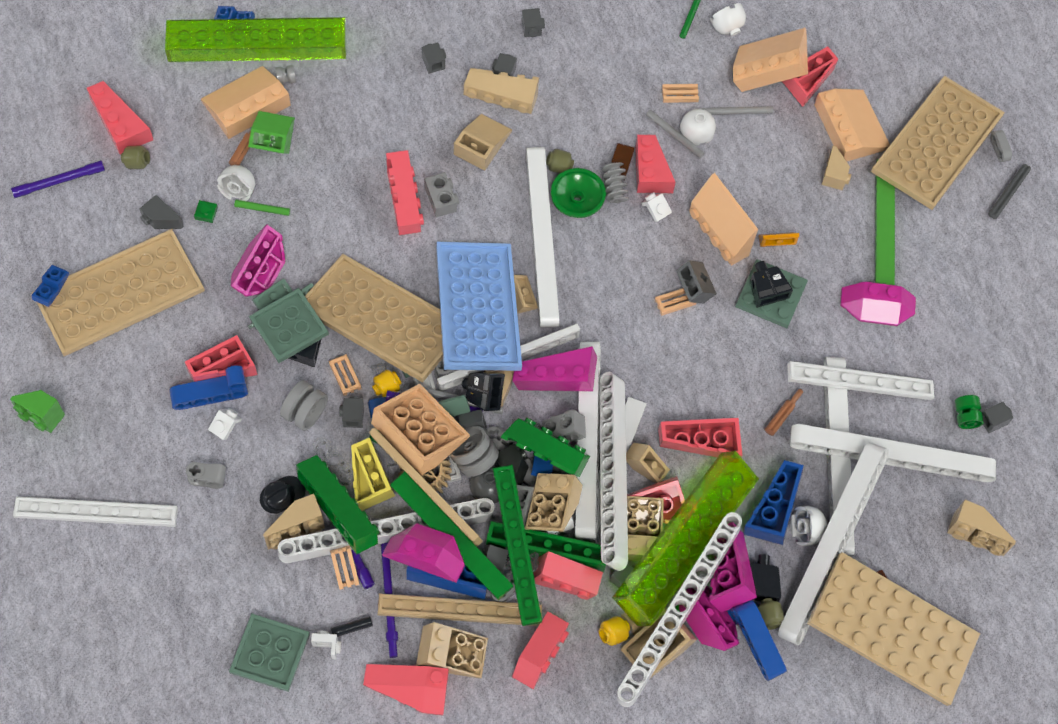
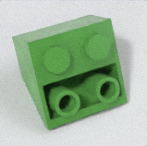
M259 111L251 128L248 147L289 154L295 117Z
M42 390L19 394L10 398L14 405L13 409L19 413L17 416L25 422H28V420L33 422V425L42 432L46 430L52 433L65 416L58 400Z

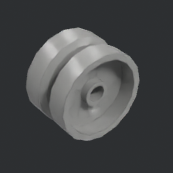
M302 380L292 388L285 398L280 415L287 421H294L295 426L306 431L321 416L327 404L328 395L318 389L314 391L313 385Z
M480 426L466 428L465 430L470 434V437L449 455L453 462L457 464L462 474L467 477L481 475L489 470L499 455L497 446Z

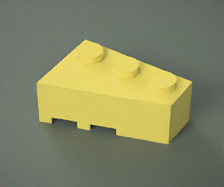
M370 437L351 445L354 475L353 488L355 500L360 510H366L396 496Z

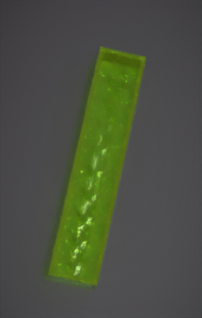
M345 17L166 20L165 52L168 62L346 59Z
M736 451L724 452L718 456L613 595L614 601L637 626L653 625L688 577L723 518L730 512L735 513L759 480Z

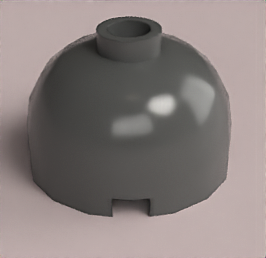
M493 465L481 475L471 477L470 490L475 500L488 498L493 503L499 502L493 468L498 466Z

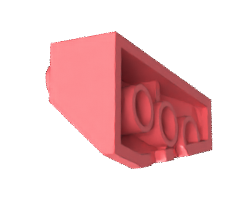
M366 664L363 685L385 696L396 699L404 705L415 708L421 713L443 716L449 669L431 666Z

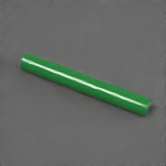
M701 0L693 1L680 32V38H686Z

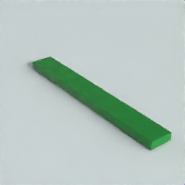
M513 465L493 468L522 626L542 623Z
M406 472L402 473L390 484L391 488L429 528L454 536L465 566L498 601L514 587Z

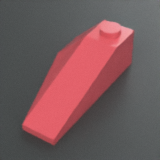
M677 476L627 494V496L664 498L663 523L672 524L690 518Z

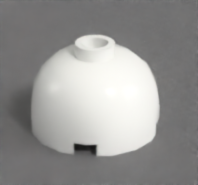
M741 3L734 4L735 8L728 6L715 13L713 18H710L716 31L724 35L731 34V36L741 32L740 28L746 22V13Z
M694 109L687 112L680 124L682 135L696 146L701 143H709L713 139L716 130L715 119L711 113L703 109Z
M240 165L227 167L217 179L219 191L230 200L231 197H235L241 201H247L255 188L253 174L247 168Z
M812 506L796 507L795 510L797 511L795 514H792L790 520L792 537H797L799 542L796 543L800 546H810L819 543L828 526L824 514L821 510Z

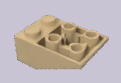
M480 114L461 132L454 142V155L485 171L512 132V129Z
M538 473L525 529L564 531L579 504L583 486L575 475Z
M311 494L295 500L263 534L268 550L278 549V545L282 540L318 533L325 528L323 516L315 495Z
M627 496L628 561L660 562L662 557L664 498Z
M964 500L954 512L947 532L955 539L968 541L974 547L987 549L990 553L997 556H1004L1016 543L1011 535L984 507L968 500Z
M436 622L427 624L422 629L416 666L449 669V674L482 678L488 638Z

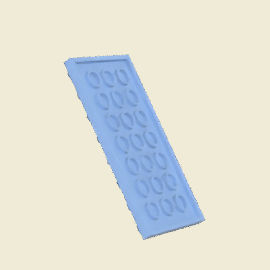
M437 242L436 254L444 370L521 371L522 358L511 244Z

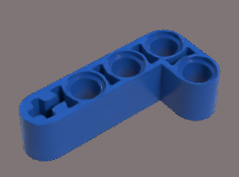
M231 366L225 370L226 376L171 387L169 391L172 408L174 410H183L247 396L248 390L243 367Z
M750 600L727 610L734 624L739 625L764 678L770 681L787 672L786 666L754 601Z

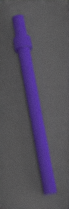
M388 542L381 544V555L383 554ZM382 555L384 594H393L390 559ZM386 616V642L389 645V657L396 658L398 657V632L395 629V617Z

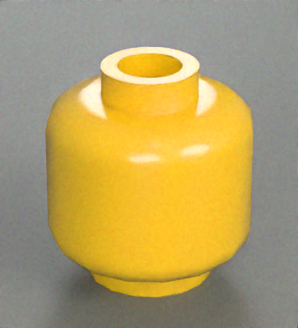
M385 370L373 378L375 385L372 386V389L377 396L386 397L387 390L399 392L402 383L395 371Z
M619 616L605 620L600 625V639L603 643H607L610 646L624 642L629 637L630 625Z

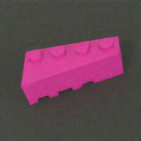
M591 346L522 361V370L514 371L513 382L518 390L593 391L597 355Z
M733 521L727 524L729 527H736ZM741 530L711 579L712 595H710L709 602L720 613L757 598L745 537ZM718 538L717 542L725 544L727 540L725 538Z

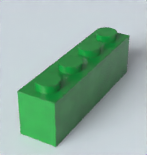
M528 417L525 420L518 418L502 434V439L517 442L516 446L529 452L533 451L535 456L545 461H551L550 464L576 477L581 476L590 458V455L585 453V448L577 444L575 447L568 444L570 440L563 436L555 437L552 435V430L544 426L542 428L535 426L537 422Z

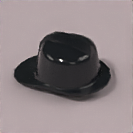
M295 476L282 477L269 483L262 490L259 500L261 507L271 514L283 512L295 500L305 496L306 488Z

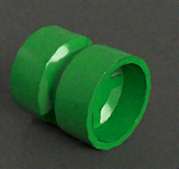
M965 395L955 399L956 412L959 413L957 415L959 428L974 429L984 424L983 415L980 411L981 403L979 396Z

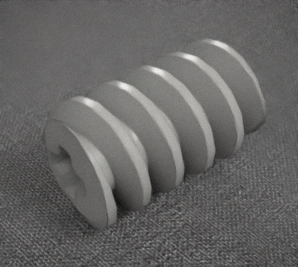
M610 163L602 167V171L605 172L603 178L605 179L604 185L606 186L607 193L606 200L610 203H620L629 200V197L623 196L628 193V190L623 189V187L627 186V183L622 182V180L627 178L621 175V173L626 171V169L620 168V166L624 165L623 163Z

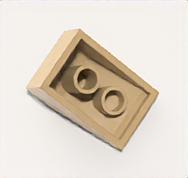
M664 608L620 649L632 664L636 661L668 608ZM666 622L664 624L668 629L675 627L673 622ZM684 623L650 679L697 640ZM656 639L654 644L656 646H663L665 642L662 639ZM646 656L643 658V661L646 664H651L654 662V659Z

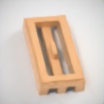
M698 84L662 85L663 103L699 102Z
M684 288L657 296L654 299L658 304L657 307L660 309L661 316L694 306L696 303L687 301V295L664 303L661 302L686 294Z
M347 354L329 361L343 396L349 392L353 393L356 389H361ZM343 360L345 361V363H346V365H347V368H348V370H349V372H350V374H351V376H352V379H353V381H354V383H355V385H353V386H352V384H351V382H350V380H349V378H348V376H347V374H346V371H345V369H344V367H343V365H342V363H341V361H343ZM335 363L338 364L348 388L344 387V384L334 365Z
M350 545L330 550L339 589H344L343 587L346 586L349 588L354 584L355 586L359 585ZM346 551L354 578L352 580L349 578L343 554ZM338 553L346 580L344 582L341 580L335 556Z

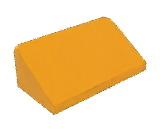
M796 232L759 234L758 237L760 247L796 245L800 235Z

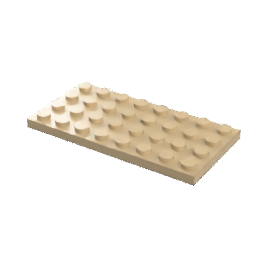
M944 76L873 166L871 172L933 210L1001 120L1005 112Z
M170 229L69 275L61 291L49 307L38 302L37 304L65 357L204 292L205 289L176 235Z
M344 254L339 257L305 296L324 325L422 383L443 359L440 309Z
M843 552L838 554L807 622L808 625L946 706L952 704L980 636V633Z

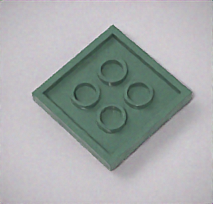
M756 259L754 265L761 260ZM766 263L768 268L774 267L773 265ZM753 265L735 307L787 329L808 280L780 269L793 289L790 299L756 308L750 282L752 274L757 272Z
M299 288L249 316L254 327L278 363L329 335L328 330Z
M251 613L230 667V674L289 692L310 637V632Z

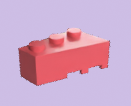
M828 46L807 58V75L782 81L802 107L834 71L838 58Z

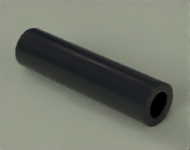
M369 616L330 629L332 634H337V637L371 627L373 624Z

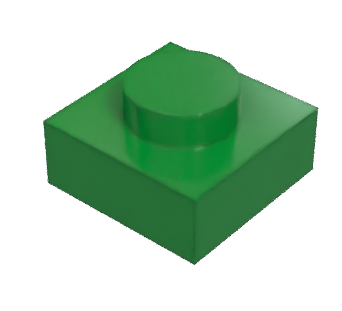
M199 200L194 214L195 220L213 223L218 205Z

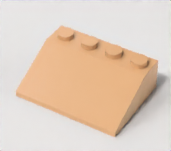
M806 28L739 46L733 65V82L740 91L744 92L807 75Z
M263 66L201 98L202 103L228 139L252 127L259 111L276 114L291 106L287 90Z
M832 89L818 93L814 104L833 146L838 148L846 161L887 150L890 143L864 90Z
M714 173L692 200L689 211L691 217L700 224L701 230L710 237L713 246L720 250L723 259L732 266L750 255L758 228Z
M421 384L375 407L371 424L420 475L437 467L470 437V434Z

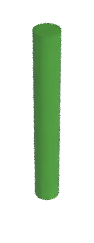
M235 200L234 207L286 216L290 215L289 208Z

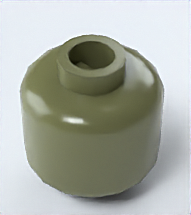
M141 145L127 146L121 154V161L130 170L144 169L150 162V153Z
M554 149L552 152H549L546 165L550 171L560 174L568 169H572L574 160H572L570 152Z
M772 598L761 600V604L757 608L768 630L779 628L784 620L780 602L772 601Z

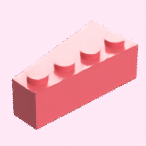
M104 81L87 87L90 100L119 154H122L127 146H140L153 141L150 128Z
M408 150L386 153L387 174L399 235L421 232V225H424L423 214H419L418 210L421 209L420 199L416 198L418 190L416 182H413V177H415L414 168L410 165Z
M739 418L660 422L658 427L660 447L738 462L743 456Z

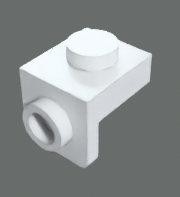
M653 192L645 197V201L641 202L642 206H647L655 222L672 213L662 193L655 194Z
M231 408L220 409L208 430L222 440H227L235 424L240 423L242 418Z
M328 631L312 633V646L330 647L331 657L336 660L337 654L341 653V641H338L337 634H329Z

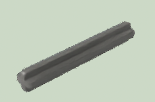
M1027 164L1021 166L988 213L989 217L993 219L998 218L1030 172V166Z

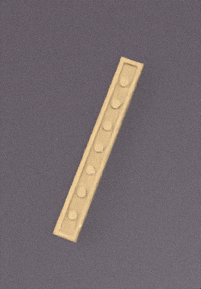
M374 427L369 433L371 437L474 545L479 546L483 541L476 532Z
M379 594L377 614L379 616L522 625L518 603ZM539 604L542 617V605ZM540 623L527 626H539Z

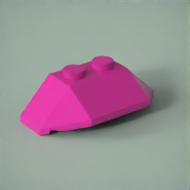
M268 224L249 243L231 276V287L245 297L259 295L270 288L285 264L282 235Z
M861 282L842 287L840 306L860 322L898 326L915 315L916 297L902 286Z
M418 523L391 537L382 554L383 557L457 583L465 566L454 536Z
M686 578L679 582V589L683 585ZM706 586L686 621L701 644L726 651L739 644L736 625L727 611L720 613L709 602L712 589ZM687 588L685 590L690 595L696 593L694 588ZM679 605L680 612L686 610L685 606Z

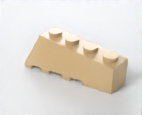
M470 68L464 83V95L472 99L483 100L486 103L501 105L504 108L515 109L521 113L532 114L538 97L539 77L533 76L532 79H527L525 75L518 74L517 77H512L505 72L497 75L490 70Z

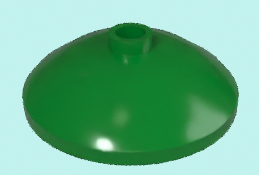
M568 169L560 173L551 186L553 204L561 213L569 217H589L598 212L605 202L606 189L603 181L598 175L587 169Z

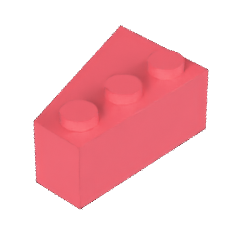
M637 135L635 144L637 193H673L676 182L656 135Z
M237 335L185 361L186 368L194 382L226 376L225 370L231 366H242L245 377L257 375L256 367Z
M549 551L534 559L532 566L535 584L574 594L585 600L598 594L603 575L601 571Z
M547 612L542 623L539 624L521 653L512 678L534 689L542 673L545 674L551 664L549 662L550 659L556 657L560 649L558 645L560 642L564 643L568 637L569 632L566 630L569 623Z

